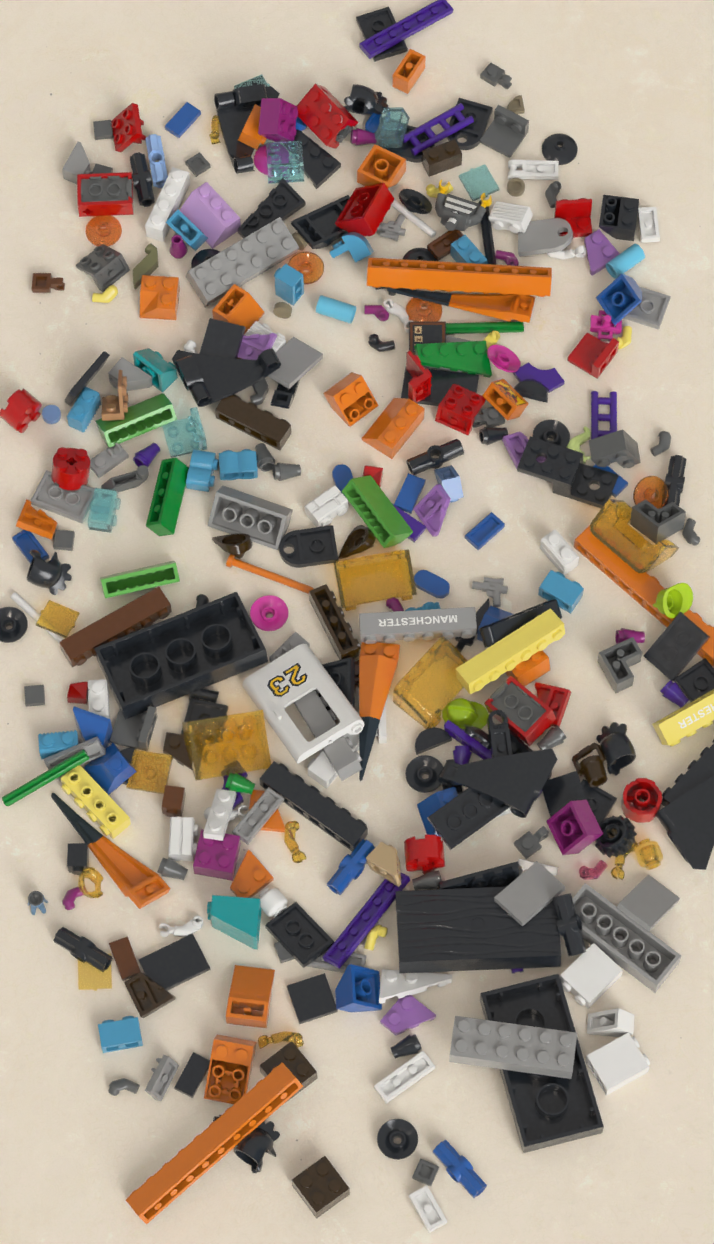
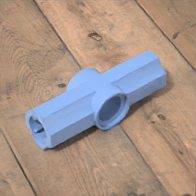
M151 134L145 138L153 186L163 188L168 175L161 136Z

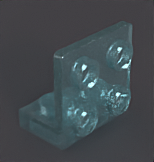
M302 141L266 143L268 184L279 183L282 178L287 183L304 182Z
M197 407L190 408L191 416H187L188 418L173 421L162 426L171 458L190 454L193 452V449L200 451L207 449L206 437Z

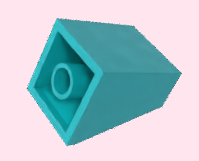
M212 895V902H208L207 905L208 920H211L212 927L258 950L262 913L260 899Z

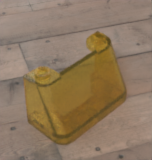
M609 499L592 520L590 531L638 573H647L676 553L679 547L669 540L659 541L655 545L648 542L628 525L631 519L632 508L623 500Z
M409 549L332 562L340 606L345 608V611L357 609L356 605L386 600L392 597H401V600L404 601L413 599L412 595H417Z
M444 636L441 637L397 683L393 691V703L425 729L432 726L436 727L442 719L440 717L441 711L463 689V685L457 680L455 669L468 660Z

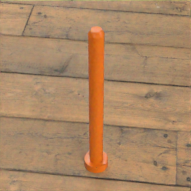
M230 554L228 557L227 567L235 566L308 594L309 591L314 589L311 586L235 559L233 554Z

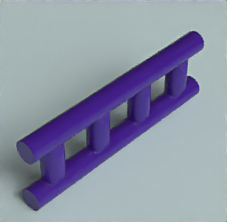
M460 103L401 136V140L404 143L410 140L414 145L411 152L415 156L473 123L474 119L472 116L467 118L463 116L460 111L464 109V106ZM454 115L459 122L450 126L446 119ZM440 124L444 131L436 135L431 128ZM425 132L430 139L420 143L416 136Z
M597 391L591 392V439L617 431V392H610V398L598 397ZM598 405H610V414H598ZM598 421H610V431L598 430Z

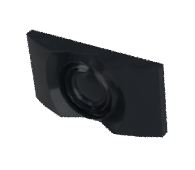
M346 195L291 221V225L312 249L327 247L336 239L349 233L337 227L335 222L350 196Z

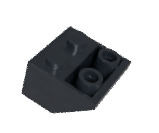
M603 195L599 228L615 239L634 241L639 199Z

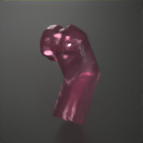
M600 860L594 868L582 866L579 868L580 877L584 880L598 879L608 865Z

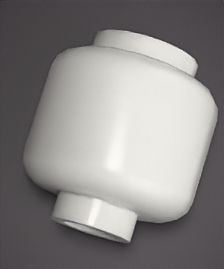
M266 888L259 894L261 909L268 917H276L287 909L288 901L277 888L270 890Z

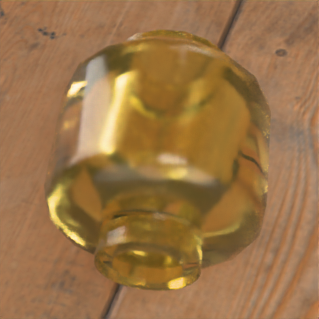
M644 839L639 842V846L635 849V854L641 867L651 870L661 865L660 862L663 860V854L658 842Z

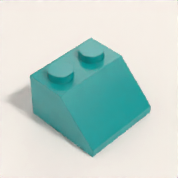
M147 348L133 353L134 365L150 375L152 385L162 393L178 378L175 365L165 361L159 352H154Z

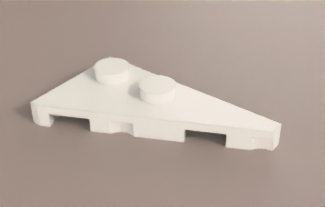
M382 969L379 1003L383 1004L386 1002V999L395 996L400 999L407 995L427 991V987L445 986L448 983H452V975L425 972L399 974V970Z

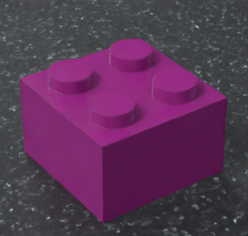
M262 98L258 134L274 142H294L296 119L298 117L297 106L281 98Z
M587 800L570 801L546 821L562 855L579 854L603 835Z
M201 829L193 864L194 874L233 881L241 846L240 836L225 833L223 841L204 838V830Z

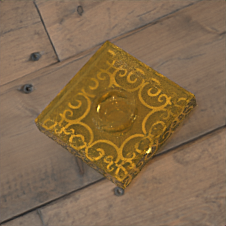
M134 750L131 765L137 772L128 778L127 789L164 794L165 785L168 784L173 756Z

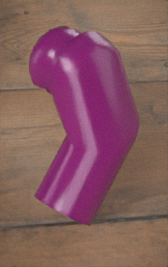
M501 250L496 251V259L504 260L507 265H519L514 253Z
M365 305V314H374L383 322L388 320L389 313L382 305Z
M395 597L387 599L386 606L392 609L393 612L404 611L399 599Z
M84 885L66 892L62 900V905L65 906L66 910L74 909L75 899L87 894Z

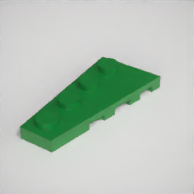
M486 341L416 344L414 346L415 354L419 357L421 365L449 368L451 371L457 372L459 370L467 372V374H480L488 378L492 376Z

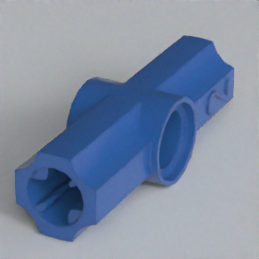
M362 839L353 852L344 857L338 867L339 869L327 883L331 891L341 895L352 880H356L360 876L367 863L366 857L375 849L371 842Z
M447 1140L438 1144L433 1150V1154L446 1167V1171L457 1183L459 1182L473 1198L479 1196L485 1190L487 1185L475 1173L471 1163L463 1155L460 1156Z

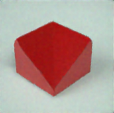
M364 466L363 477L371 475L378 486L381 487L383 468Z
M88 682L70 684L67 694L68 703L87 704Z

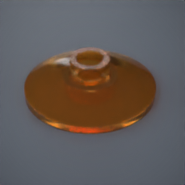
M96 216L86 226L87 239L96 246L102 244L111 246L120 239L122 234L121 224L113 216Z
M312 252L297 253L288 263L289 266L303 274L304 284L318 281L324 272L322 259Z
M413 297L406 306V312L410 318L409 320L414 322H438L442 316V306L438 303Z
M647 476L640 480L633 493L635 505L647 500L658 509L664 506L668 497L666 483L657 476Z

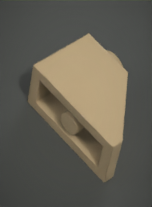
M380 842L366 857L368 865L372 871L399 887L401 885V868L397 855L398 851L392 845Z

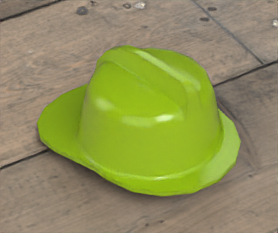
M678 583L668 589L661 590L653 607H656L660 613L667 617L675 618L680 612L685 613L690 609L693 602L692 589L686 583Z
M457 698L448 702L442 711L444 722L446 723L449 720L460 729H466L465 724L476 726L480 729L487 724L488 712L482 704L468 701L464 698Z

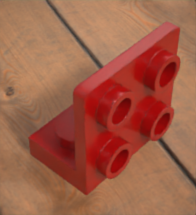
M562 199L555 203L554 218L564 219L570 224L573 238L587 237L592 234V199ZM562 232L559 236H565L568 232Z
M586 333L568 356L567 361L598 379L617 354L619 341L612 338L609 343H605L590 333Z
M411 351L406 352V370L413 377L408 383V399L418 403L431 395L432 375L428 368H424L421 365V361L416 354L413 355Z
M453 384L438 405L435 421L469 435L472 431L474 418L485 404L486 399L482 395Z

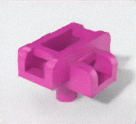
M599 310L598 316L591 315L590 331L596 332L597 338L600 340L607 339L610 342L613 334H620L622 331V320L614 327L611 316L607 315L605 311Z

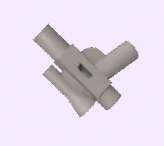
M399 214L396 221L380 224L377 229L381 231L380 236L398 241L399 235L405 236L406 229L401 228L405 216Z
M484 577L483 583L473 581L472 589L486 592L488 597L493 598V607H500V594H507L508 586H503L504 578Z

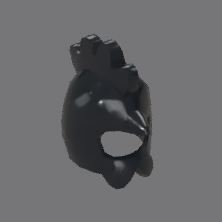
M353 84L350 96L344 99L346 104L344 107L349 112L356 114L372 115L375 113L382 115L383 111L388 109V104H386L387 98L382 96V92H375L371 88L359 84Z
M31 550L29 553L33 559L26 580L36 586L49 588L52 595H57L58 589L65 590V581H71L72 576L67 573L71 569L70 564H61L58 560L57 552H54L50 561L45 562L41 558L39 551Z
M613 722L610 728L608 726L602 727V735H597L596 740L600 743L605 755L608 773L616 776L620 774V769L628 766L635 760L636 753L630 739L626 735L627 725L623 723L619 725L617 722Z
M265 1121L262 1122L234 1147V1153L245 1163L249 1164L251 1171L255 1174L262 1169L264 1153L276 1157L273 1143L280 1137V1133L273 1131L274 1123L271 1121L266 1124Z

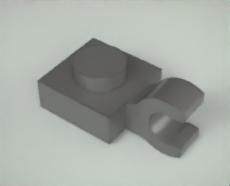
M490 63L480 74L482 80L494 87L500 84L505 89H509L512 85L510 82L512 78L505 74V70L493 63Z
M494 407L482 409L481 414H477L474 418L473 428L486 424V427L505 424V418Z
M544 826L534 835L528 831L514 842V846L525 859H528L542 848L539 842L549 836L547 834L549 831Z

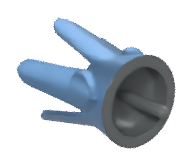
M33 891L28 896L27 905L31 904L32 915H35L37 907L43 914L46 913L43 902L48 903V901L39 891Z

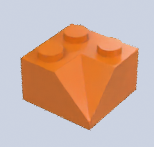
M374 144L357 170V183L363 186L385 183L387 188L398 184L406 172V159Z
M142 275L140 318L176 320L180 292L179 277Z

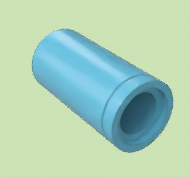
M633 244L606 263L608 273L616 279L622 273L624 274L645 259L644 251L638 244Z
M321 295L316 306V313L351 324L356 313V306Z

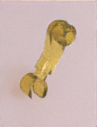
M214 115L211 121V134L209 136L212 144L221 143L218 139V124H220L218 115Z
M289 821L285 825L284 842L290 852L293 853V862L301 863L303 862L302 860L307 858L298 849L299 846L295 841V834L299 829V823L297 821Z
M636 841L628 852L615 857L616 867L611 870L613 878L617 879L618 875L619 879H624L625 873L622 869L625 864V858L630 852H635L638 849Z
M283 1031L272 1034L270 1037L267 1035L260 1036L258 1038L259 1049L270 1043L276 1044L282 1041H292L298 1048L304 1045V1041L300 1033Z

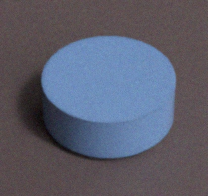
M55 405L46 406L42 410L43 420L48 424L57 423L61 419L60 409Z

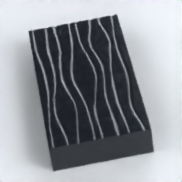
M237 592L94 648L98 663L125 720L147 711L149 706L158 707L188 695L192 691H198L268 662L266 649Z
M506 887L396 891L399 974L560 967L561 945L557 927L558 915L554 900L524 926H521L494 901V897Z
M559 974L480 994V1003L485 1020L576 1032ZM578 1038L576 1040L571 1079L499 1069L523 1153L603 1132V1122Z

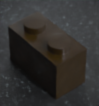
M454 139L422 151V164L430 177L462 165V152Z

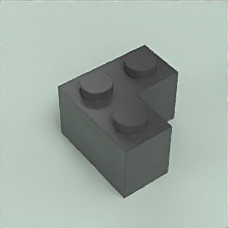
M623 429L589 440L591 460L598 467H606L610 463L617 462L623 468H632L634 465L641 463L638 443Z
M644 500L632 507L630 525L657 544L684 528L686 511L674 502L658 509L647 500Z
M634 637L599 652L597 662L615 694L633 686L634 675L629 667L641 662L642 651Z

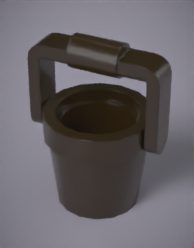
M592 743L572 757V762L578 775H584L590 787H599L606 783L608 779L604 767L606 758L600 745ZM593 750H597L599 755L589 756L583 759L580 763H578V760L584 758L585 756L593 752Z

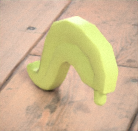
M586 426L583 428L585 432L573 437L566 447L583 453V464L586 463V460L591 459L590 456H585L584 452L580 449V446L590 439L591 432Z

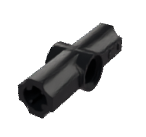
M140 152L134 153L130 156L134 188L137 191L139 205L148 207L155 203L150 170L147 168L145 154Z
M454 439L440 446H431L426 452L408 459L406 463L411 474L416 475L430 468H440L444 462L463 455L464 450L460 440ZM436 455L439 456V458L435 459L432 458V456Z
M681 455L671 456L669 470L664 484L665 492L662 507L671 502L679 506L687 460Z
M571 893L554 897L553 900L558 915L557 927L560 935L564 938L568 956L585 953L586 949L581 934L582 922L579 915L576 914Z
M64 927L55 934L54 943L69 951L79 961L87 962L102 972L111 965L112 956L97 948L89 939L83 936L79 937Z

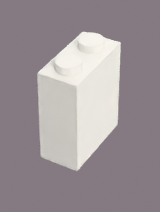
M593 943L585 953H582L560 975L563 989L566 992L570 991L575 996L574 998L578 1004L589 1008L622 976L623 970Z
M629 1033L586 1056L585 1062L606 1096L649 1071L650 1061L645 1054H641L638 1049L640 1047L638 1041L634 1036L631 1038Z

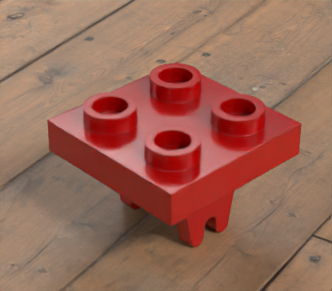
M131 103L111 121L115 151L123 152L132 143L142 144V140H145L146 136L142 134L141 125H144V121L140 119L138 104Z

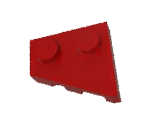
M535 682L537 697L553 710L556 720L550 726L560 727L572 692L569 689Z

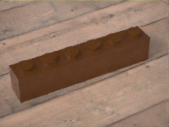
M157 587L60 641L61 651L72 668L76 665L80 666L90 657L96 656L94 648L139 631L142 628L149 627L158 619L166 618L172 612L171 604L160 587Z

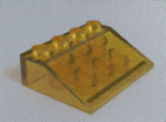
M263 710L182 722L185 743L195 780L220 777L230 773L235 774V772L243 773L267 769L271 765Z

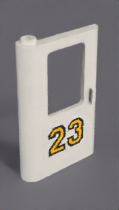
M300 644L249 675L243 681V688L297 764L333 743L346 733L356 735L363 730L364 721L307 644ZM318 690L340 720V723L308 742L288 716L285 708L311 691Z

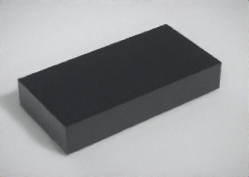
M193 1052L174 1089L193 1098L209 1069L210 1060Z

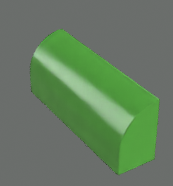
M162 393L128 407V413H125L124 420L102 421L101 418L95 422L104 442L110 448L115 446L116 443L120 444L177 420L172 403Z
M371 475L351 479L342 490V493L383 548L395 546L413 533L412 529Z
M175 561L100 577L105 598L180 581Z

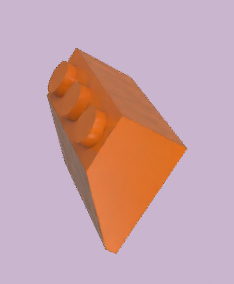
M393 398L362 437V441L393 459L424 420L425 408L410 399Z

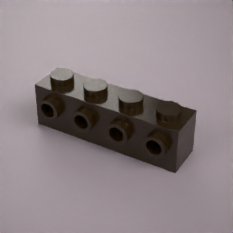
M235 394L222 399L215 409L217 419L278 450L282 449L291 435V425L288 421L276 418L271 412L263 411L257 408L255 404L241 400Z
M327 584L309 591V601L339 660L350 657L353 659L358 658L359 649H361L357 638L354 639L352 628L349 623H346L342 608L337 606L334 592L329 590Z

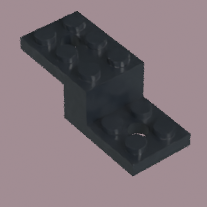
M531 436L517 467L518 472L553 482L554 494L605 510L619 477L617 474L583 464V453ZM539 456H543L547 460L540 463L536 459ZM591 484H598L600 487L597 490H592L589 486Z

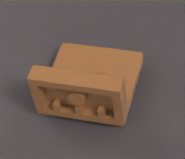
M119 370L118 374L119 396L108 395L102 397V421L124 420L125 413H128L127 376H123V370Z

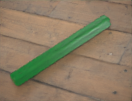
M523 322L446 323V334L490 333L492 331H498L499 333L524 332Z
M85 750L78 752L3 796V803L6 806H10L89 760L87 752Z

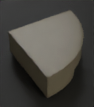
M522 95L516 96L508 104L507 109L516 114L525 113Z

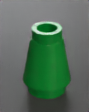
M235 772V774H229L225 788H228L229 791L252 795L255 783Z

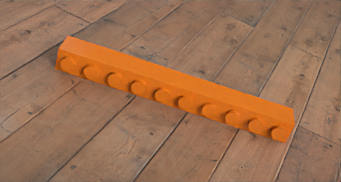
M368 257L367 286L375 288H409L411 290L427 289L429 291L445 290L447 292L463 291L465 293L482 292L484 294L500 293L502 295L518 294L520 296L535 295L538 297L550 296L552 268Z
M589 525L575 539L574 548L665 627L671 624L675 618H669L660 613L656 607H653L658 593L665 589L660 585L657 578L647 574L643 566L633 562L629 554L619 550L615 542L608 540L604 537L601 530L594 528L592 525ZM688 610L683 614L710 636L697 654L703 659L706 658L714 668V627L703 622L699 614Z
M283 1062L273 1068L271 1073L263 1080H260L255 1087L244 1094L239 1101L228 1108L216 1121H213L206 1130L197 1135L190 1144L181 1149L174 1158L165 1163L157 1173L149 1177L141 1187L133 1191L126 1199L127 1203L148 1224L231 1151L243 1138L298 1092L303 1085Z

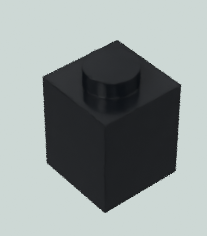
M88 843L68 844L67 867L69 873L82 875L84 872H89Z

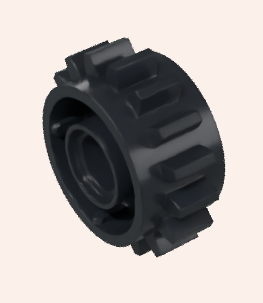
M622 815L619 817L612 816L599 824L603 835L595 840V846L603 855L606 854L609 858L611 856L618 857L624 855L635 843L637 833L634 831L635 826L628 818L624 819Z

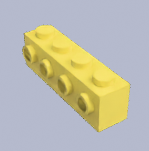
M80 765L68 771L60 778L62 790L67 795L71 794L75 798V804L80 809L84 808L87 811L88 818L100 825L99 828L105 836L110 835L114 839L131 825L130 817Z

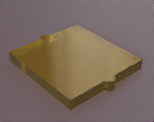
M49 600L44 610H41L36 626L67 638L71 629L75 628V622L80 613Z
M78 957L79 990L97 991V989H112L111 965L102 972L87 962L83 963V960Z

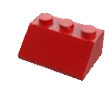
M385 183L356 188L336 220L335 225L348 232L372 236L377 232L380 223L390 209L394 197Z

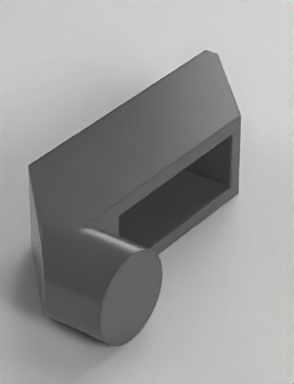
M265 378L252 385L256 394L250 396V399L256 406L263 403L268 393V384Z
M141 465L136 471L110 478L101 486L103 495L108 496L140 486L149 476L148 468Z

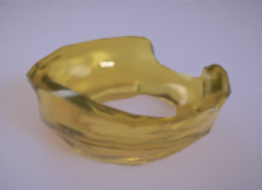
M93 867L83 869L78 878L80 891L89 898L101 897L103 895L101 891L103 876ZM84 878L90 879L95 884V891L88 892L86 890Z

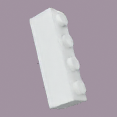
M172 167L145 225L147 237L164 242L170 229L166 221L179 209L189 188V172Z
M346 733L343 735L344 738L349 737L354 746L351 748L352 751L357 750L358 752L359 734L350 735ZM321 749L319 756L316 759L313 758L307 766L308 776L327 789L338 774Z

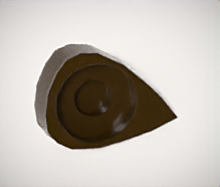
M363 525L357 526L347 537L338 558L343 559L372 548L376 540L375 535L368 527Z
M243 533L212 537L214 543L222 550L235 555L239 559L243 558L245 552L250 550L253 545L250 536Z

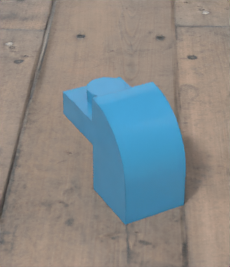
M349 232L342 236L344 243L342 241L332 245L333 249L329 253L332 258H335L349 250L356 263L371 255L374 251L363 235Z

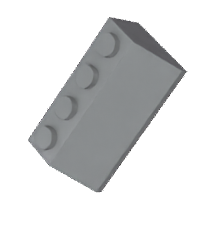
M222 486L216 491L208 526L229 534H248L252 542L278 550L280 541L285 536L289 527L293 509Z

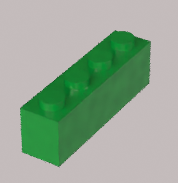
M178 458L161 461L146 522V527L158 536L173 535L175 532L189 467Z

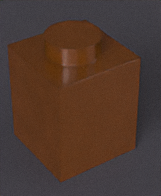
M165 785L162 801L163 814L168 817L182 816L186 796L184 787Z

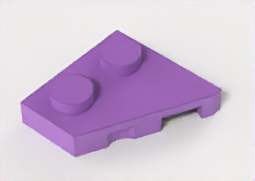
M600 229L584 238L590 274L593 276L606 268V263L618 256L619 252Z
M275 333L244 335L237 357L257 360L258 355L264 350L272 349L277 335Z
M522 432L503 436L502 439L516 469L528 442L527 436ZM539 456L536 460L542 463L545 462L547 459L543 456Z
M436 484L413 508L432 537L439 535L451 500L441 484Z
M407 995L404 998L398 999L380 1020V1023L394 1035H398L407 1029L419 1026L423 1022L434 1020L436 1014L412 995Z

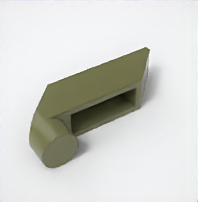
M152 243L148 244L145 248V253L148 255L133 269L135 290L141 285L142 275L150 276L159 267L157 247Z

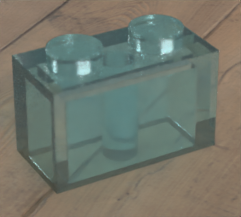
M403 107L383 109L382 115L379 118L378 129L375 132V139L382 148H399L402 146L409 122V116Z
M95 488L88 517L89 530L112 532V527L116 526L117 523L116 509L119 510L121 505V499L118 498L117 491Z

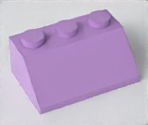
M208 182L192 191L180 209L208 237L206 242L212 249L238 232V228L241 226L240 217Z

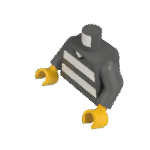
M440 180L438 186L440 193H438L435 203L436 213L441 218L440 223L449 231L454 229L465 231L468 227L479 224L486 212L485 208L492 204L491 195L488 200H484L486 194L482 193V204L480 206L479 203L451 194L445 195L449 190L450 182L448 181V185L443 187L441 185L442 180Z

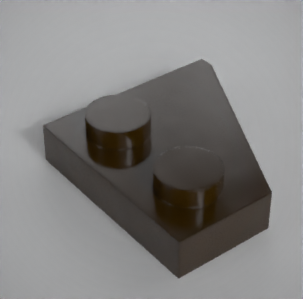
M166 732L163 753L170 758L176 759L182 766L185 765L191 769L194 774L199 775L205 738Z
M141 972L124 982L142 1018L147 1017L176 999L173 994Z

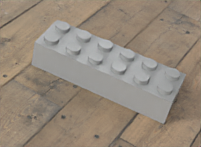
M279 217L188 271L186 278L206 307L222 298L234 284L239 287L296 254L300 247Z
M586 883L572 898L576 914L579 915L582 922L581 934L583 939L591 945L595 943L617 965L655 993L679 964L681 955L620 911L614 904Z
M455 1016L449 1062L571 1079L577 1033Z

